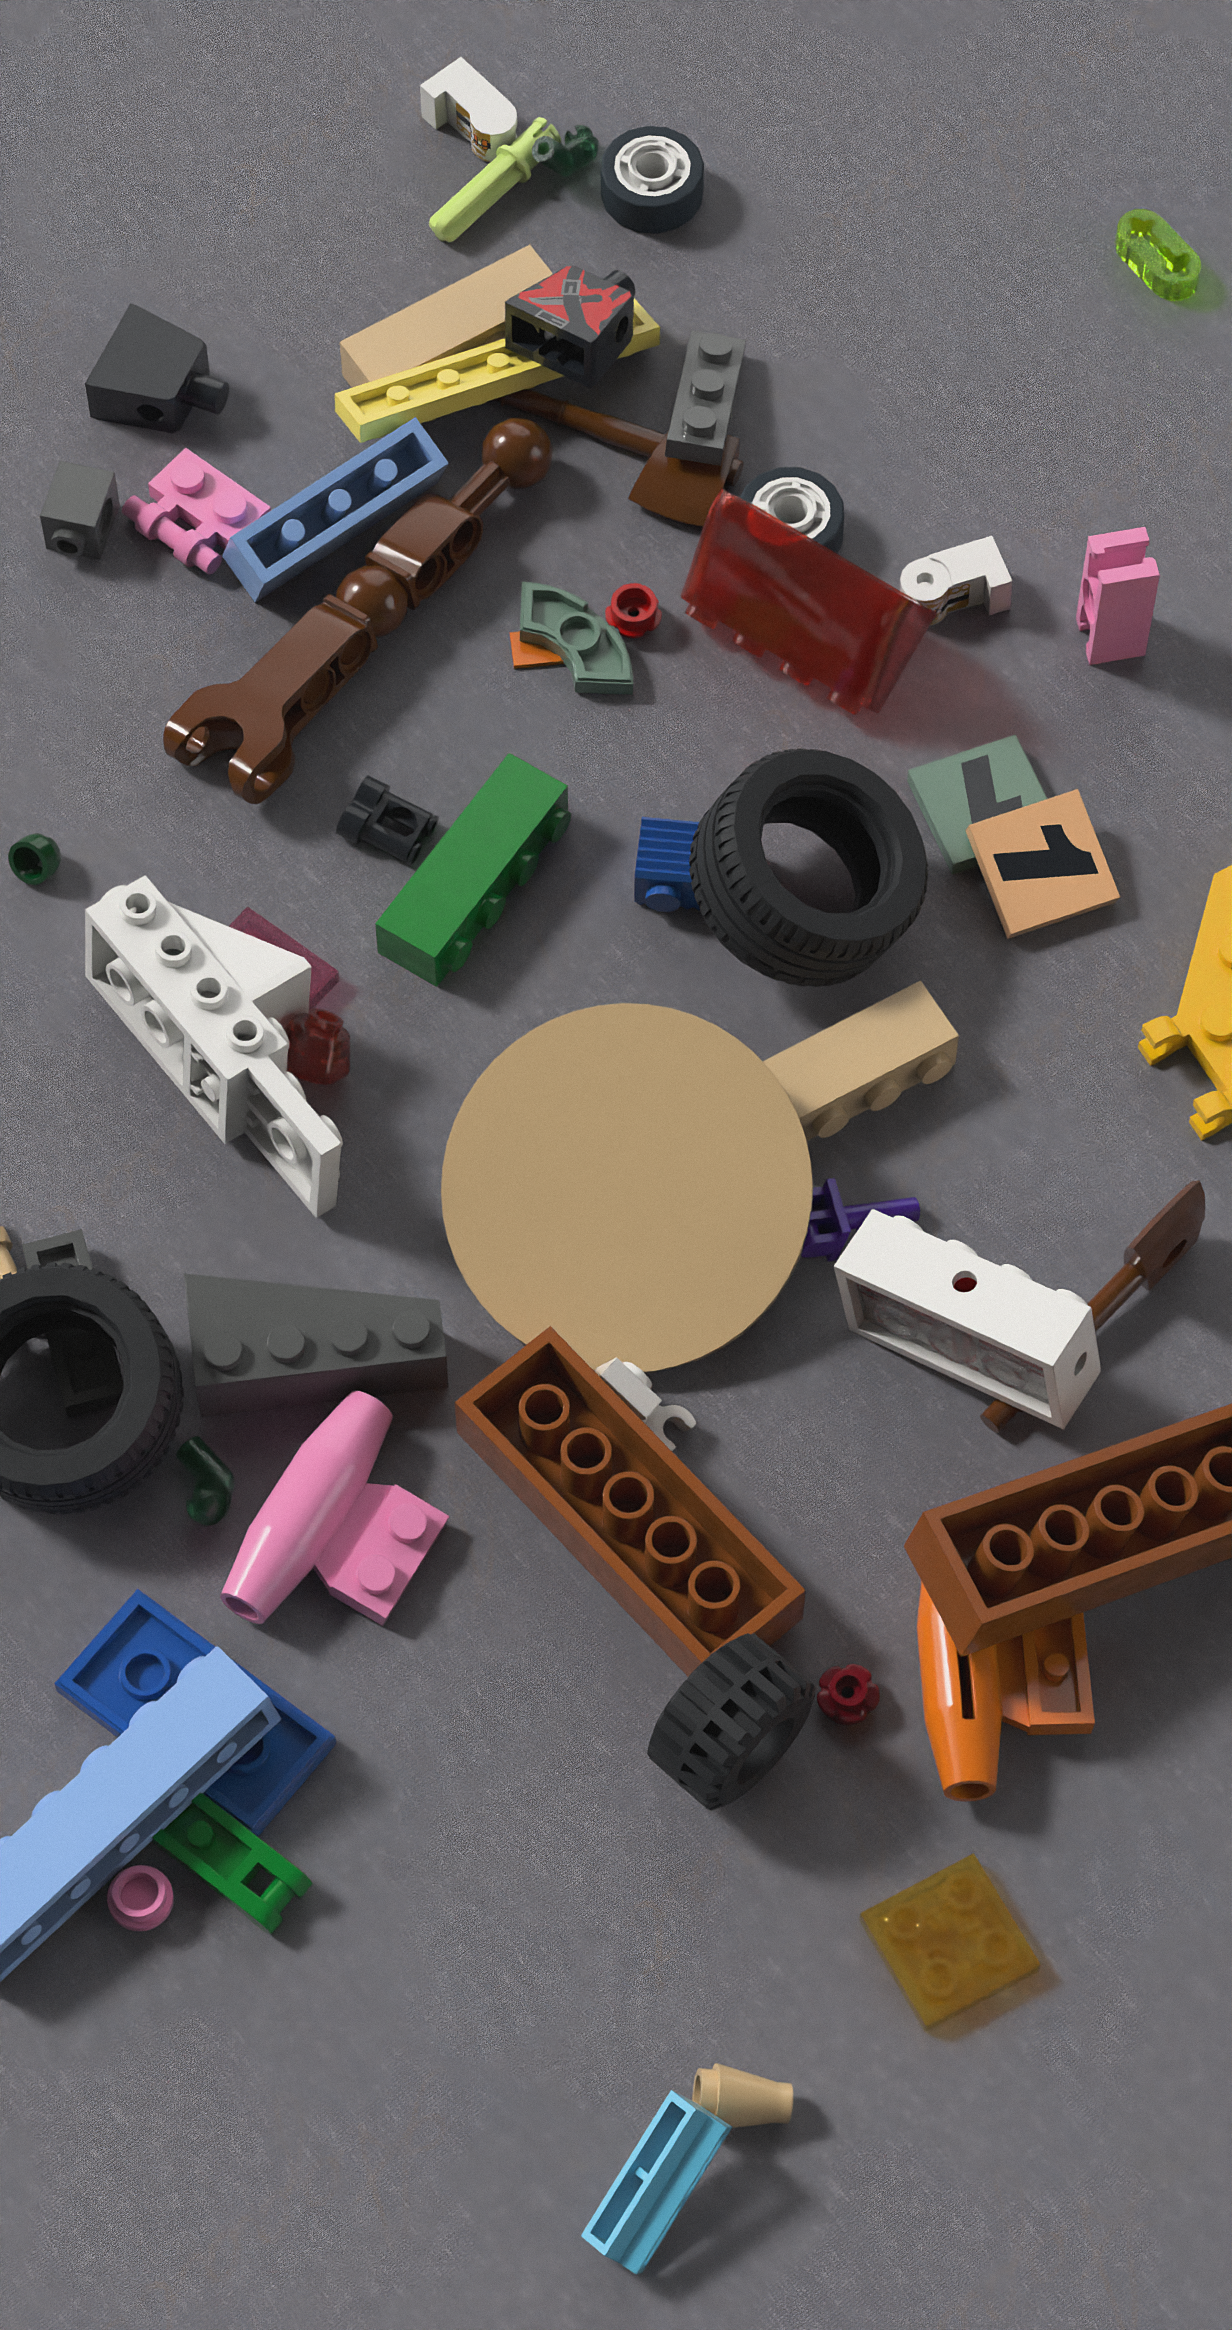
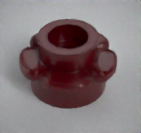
M848 1664L845 1668L833 1666L827 1669L820 1677L819 1687L821 1691L817 1693L816 1699L820 1710L832 1721L841 1725H854L864 1721L870 1711H874L880 1701V1689L877 1684L872 1683V1674L863 1666L857 1664ZM850 1688L853 1690L854 1695L851 1698H845L842 1695V1691Z

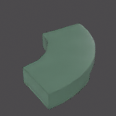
M522 582L520 641L541 645L560 656L572 674L575 693L633 695V670L630 656L625 643L615 627L609 626L598 614L588 608V602L570 592L540 583Z

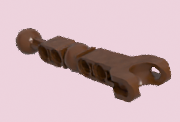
M510 418L493 426L483 441V466L449 500L434 492L426 493L419 498L380 538L373 552H369L366 555L367 566L347 574L337 589L336 597L328 594L323 599L322 604L310 609L242 678L232 683L214 684L195 691L171 716L164 728L163 744L166 754L186 766H198L218 751L237 750L230 760L228 767V776L234 795L250 804L257 805L265 801L293 773L295 755L292 745L294 738L362 668L370 653H373L378 648L376 638L396 630L407 614V607L415 610L420 605L421 600L433 595L473 554L483 533V521L479 516L506 488L526 489L540 482L545 477L551 467L553 452L552 444L546 432L537 423L521 418Z

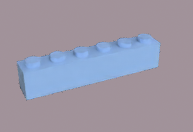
M218 1646L206 1656L197 1657L189 1662L179 1674L177 1683L158 1701H150L143 1705L131 1718L128 1729L109 1746L105 1745L93 1751L85 1759L80 1773L61 1791H53L42 1798L35 1806L31 1818L12 1836H5L0 1839V1982L153 1840L152 1837L161 1828L164 1830L192 1804L191 1801L200 1792L203 1793L281 1720L268 1695Z

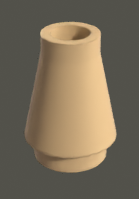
M715 2063L712 2069L698 2068L694 2079L692 2101L731 2125L732 2128L769 2123L788 2124L793 2108V2086L791 2083L776 2082Z

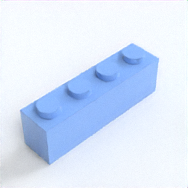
M414 417L231 536L222 557L256 603L436 485L449 463L418 419Z

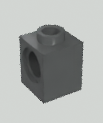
M64 461L59 462L40 514L47 549L55 550L68 557L85 556L101 559L120 506L115 472Z

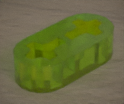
M1134 209L1126 212L1119 219L1115 236V250L1119 257L1162 299L1182 301L1192 296L1198 287L1201 273V260L1197 253L1154 211ZM1134 233L1138 237L1132 239L1131 234ZM1146 235H1149V236H1150V242H1148V241H1147L1145 238H1143V237H1145ZM1166 267L1173 273L1167 275L1165 273ZM1180 271H1184V272H1185V276L1182 277V276H1181L1180 274H1178V273H1179Z

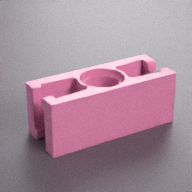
M1146 527L1088 536L1076 621L1079 631L1090 630L1089 641L1086 644L1085 650L1089 665L1145 656L1160 577L1155 559L1152 557L1145 558L1146 546L1149 545Z

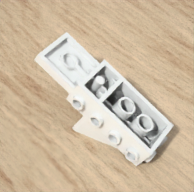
M146 875L127 886L119 885L112 888L99 902L85 909L86 978L224 1144L245 1132L316 1218L336 1207L338 1179L340 1178V1154L343 1145L342 1137L329 1117L326 1115L319 1117L306 1102L304 1090L298 1080L290 1072H286L287 1054L290 1048L289 1042L307 1032L312 966L304 957L168 902Z

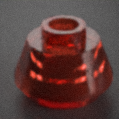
M311 1008L309 1013L295 1015L283 1028L290 1043L286 1071L305 1081L323 1085L334 1084L348 1076L351 1069V1043L349 1032L342 1027L344 1023L342 1018L321 1008Z

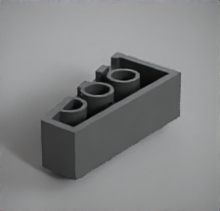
M184 1273L194 1380L201 1417L344 1400L351 1391L355 1390L374 1397L449 1388L447 1357L439 1300Z

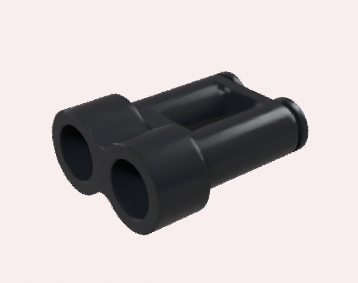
M367 775L360 784L354 799L348 804L341 815L336 828V834L356 844L363 840L405 862L409 861V864L412 865L421 851L422 843L420 841L424 835L426 837L431 836L438 823L439 816H434L433 813L390 793L389 785ZM386 816L414 830V833L405 837L383 826L381 823Z

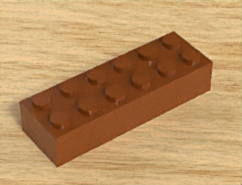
M551 1326L455 1401L457 1433L688 1677L705 1659L726 1643L744 1634L754 1633L771 1646L803 1619L806 1590Z
M1232 1404L923 1512L904 1544V1548L960 1656L963 1657L1232 1558Z

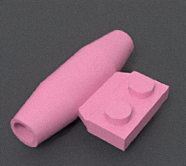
M356 1390L351 1391L301 1445L249 1526L220 1595L225 1606L236 1615L252 1623L263 1624L314 1568L329 1591V1595L381 1626L385 1624L444 1529L449 1515L396 1484L391 1486L367 1483L393 1419L391 1411L381 1401L367 1393Z

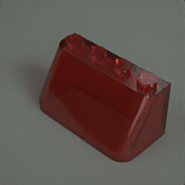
M722 488L709 508L680 595L683 600L689 603L684 612L685 614L713 630L718 622L723 623L736 631L731 640L733 643L760 658L768 650L784 660L779 668L780 671L808 687L813 678L831 688L826 697L828 700L854 715H857L861 706L876 713L880 712L937 614L934 610L758 506Z

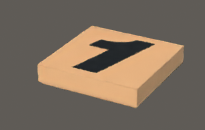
M1078 789L971 824L966 829V834L1007 939L1116 903L1120 898Z

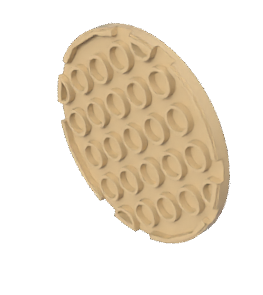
M634 1003L598 1005L554 1018L529 1031L495 1058L477 1079L463 1101L447 1141L442 1166V1213L449 1245L455 1262L467 1285L488 1313L518 1340L527 1345L551 1326L594 1371L597 1367L617 1357L622 1363L630 1362L636 1365L645 1374L656 1373L657 1371L701 1360L724 1348L753 1326L776 1301L791 1278L799 1261L808 1232L813 1201L812 1165L805 1133L785 1089L766 1064L736 1037L713 1023L673 1008Z

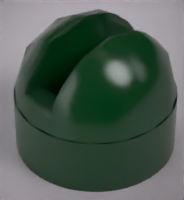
M34 833L23 837L11 846L8 853V861L17 878L26 884L38 885L52 876L58 869L61 853L58 844L52 838L45 837L40 833ZM40 860L42 862V867L37 866Z

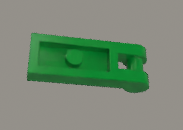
M200 1792L191 1801L192 1804L164 1830L161 1828L152 1837V1842L241 1911L261 1930L271 1935L283 1921L280 1915L282 1910L293 1897L301 1899L313 1883L295 1865ZM262 1869L274 1880L259 1897L247 1888V1885Z

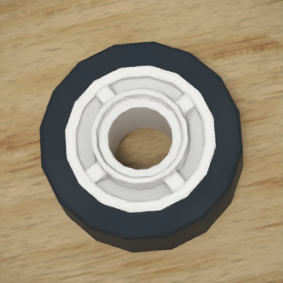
M644 126L623 133L614 139L604 152L600 171L601 198L606 212L618 224L642 233L658 234L675 230L690 221L702 205L704 162L699 148L686 135L668 127Z
M778 467L761 473L745 486L737 503V545L745 560L761 573L779 579H802L819 573L835 560L843 543L844 502L835 485L819 473L801 467ZM784 522H794L795 524H787Z

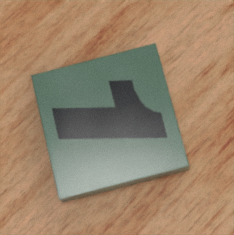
M1016 734L909 769L907 774V782L952 875L979 866L966 834V829L969 825L1047 799Z

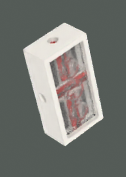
M872 1209L834 1265L850 1331L1061 1429H1065L1101 1372L1092 1309L1081 1297L1069 1290L1058 1289L1054 1291L1036 1283L1023 1270L1013 1265L1004 1264L999 1266L985 1260L960 1241L948 1240L945 1242L925 1233L918 1224L904 1216H894L892 1218Z

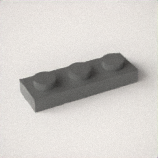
M691 330L667 436L665 457L721 466L744 358L746 339L728 337L719 333Z
M82 1229L22 1244L28 1269L32 1265L41 1264L46 1266L47 1263L55 1262L57 1265L70 1263L73 1266L84 1265L89 1270L92 1269ZM80 1328L57 1329L45 1333L67 1417L119 1403L124 1390V1381L115 1348L111 1342L105 1337Z

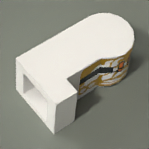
M462 57L420 85L422 118L435 129L448 122L471 142L472 151L479 159L485 162H492L496 158V150L499 146L504 144L509 146L517 138V112L515 107Z
M989 536L933 553L909 563L903 569L900 577L899 606L904 618L915 625L931 626L941 622L947 613L984 603L988 615L1010 610L1012 579L993 537Z

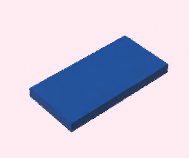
M137 1589L54 1684L59 1694L118 1738L129 1728L131 1718L143 1705L150 1701H158L177 1683L179 1674L189 1662L197 1657L206 1656L215 1646ZM231 1659L268 1695L281 1720L202 1794L258 1837L334 1748L336 1738Z

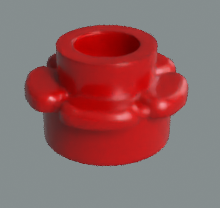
M629 583L619 587L613 593L611 605L605 610V618L608 625L619 629V633L622 636L639 638L647 630L654 631L659 626L662 612L658 609L659 601L650 588L638 583ZM638 612L639 615L632 617L628 613Z

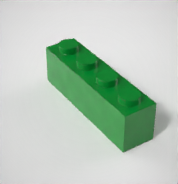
M508 753L375 923L378 953L435 987L440 984L450 970L457 972L469 957L472 941L483 927L491 928L501 916L506 903L505 898L516 884L523 886L531 878L538 864V855L549 841L552 843L558 842L567 830L571 821V812L568 811V785Z

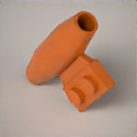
M921 1581L917 1638L924 1721L942 1789L947 1798L964 1802L977 1801L988 1798L995 1793L1002 1722L1026 1731L1027 1735L1092 1733L1095 1719L1084 1613L961 1657Z

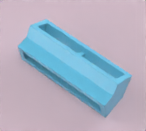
M671 2090L581 2237L604 2256L620 2263L635 2274L642 2273L726 2139L732 2126L699 2104Z

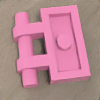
M187 448L181 451L148 483L150 497L158 503L147 504L139 497L133 495L128 498L122 508L123 515L135 522L136 531L149 540L159 539L174 550V558L187 567L197 566L209 575L219 568L222 561V556L212 549L217 544L225 549L231 536L271 511L269 505ZM180 517L196 530L185 531L174 522Z

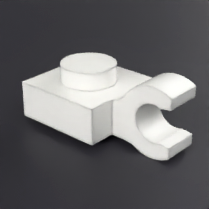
M616 1357L596 1368L595 1372L671 1451L676 1446L664 1435L663 1425L665 1421L673 1422L682 1432H686L695 1426L696 1421L687 1409L678 1405H659L662 1400L650 1389L652 1387L651 1380L636 1365L630 1362L622 1363Z

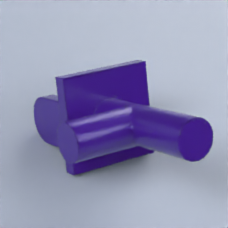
M835 1178L826 1179L822 1187L813 1188L812 1211L801 1256L808 1258L826 1255L827 1262L836 1261L851 1230L856 1229L857 1232L872 1209L892 1218L894 1216H904L915 1222L920 1218L919 1202L916 1197L843 1206Z

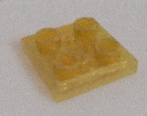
M974 1853L861 1912L859 1916L861 1925L924 2032L1039 1972L1040 1962Z

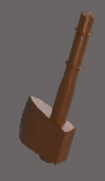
M524 389L493 399V401L501 403L502 407L507 405L556 422L558 426H568L585 432L603 442L649 457L628 499L647 510L687 524L712 528L729 485L732 487L736 485L743 469L744 462L738 459L740 438L728 434L721 466L665 457L669 430L664 434L612 415L590 411L570 404L569 400L562 401L530 389Z
M1200 1180L1192 1181L1186 1185L1146 1225L1125 1249L1123 1256L1124 1266L1087 1303L1092 1309L1095 1332L1106 1323L1140 1286L1149 1292L1198 1241L1202 1223L1205 1220L1206 1207L1205 1193ZM996 1398L980 1415V1418L989 1429L998 1433L1018 1412L1022 1413L1023 1410Z

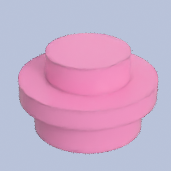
M146 1865L132 1866L121 1871L111 1882L107 1893V1903L112 1917L119 1925L132 1931H147L159 1926L169 1916L174 1902L173 1890L168 1878L158 1869Z

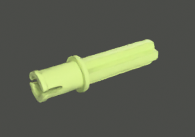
M538 117L509 146L505 144L499 146L496 150V158L430 218L429 226L435 233V236L442 242H453L517 182H527L531 177V170L553 149L561 145V137L552 124L543 132L542 128L547 125V120Z

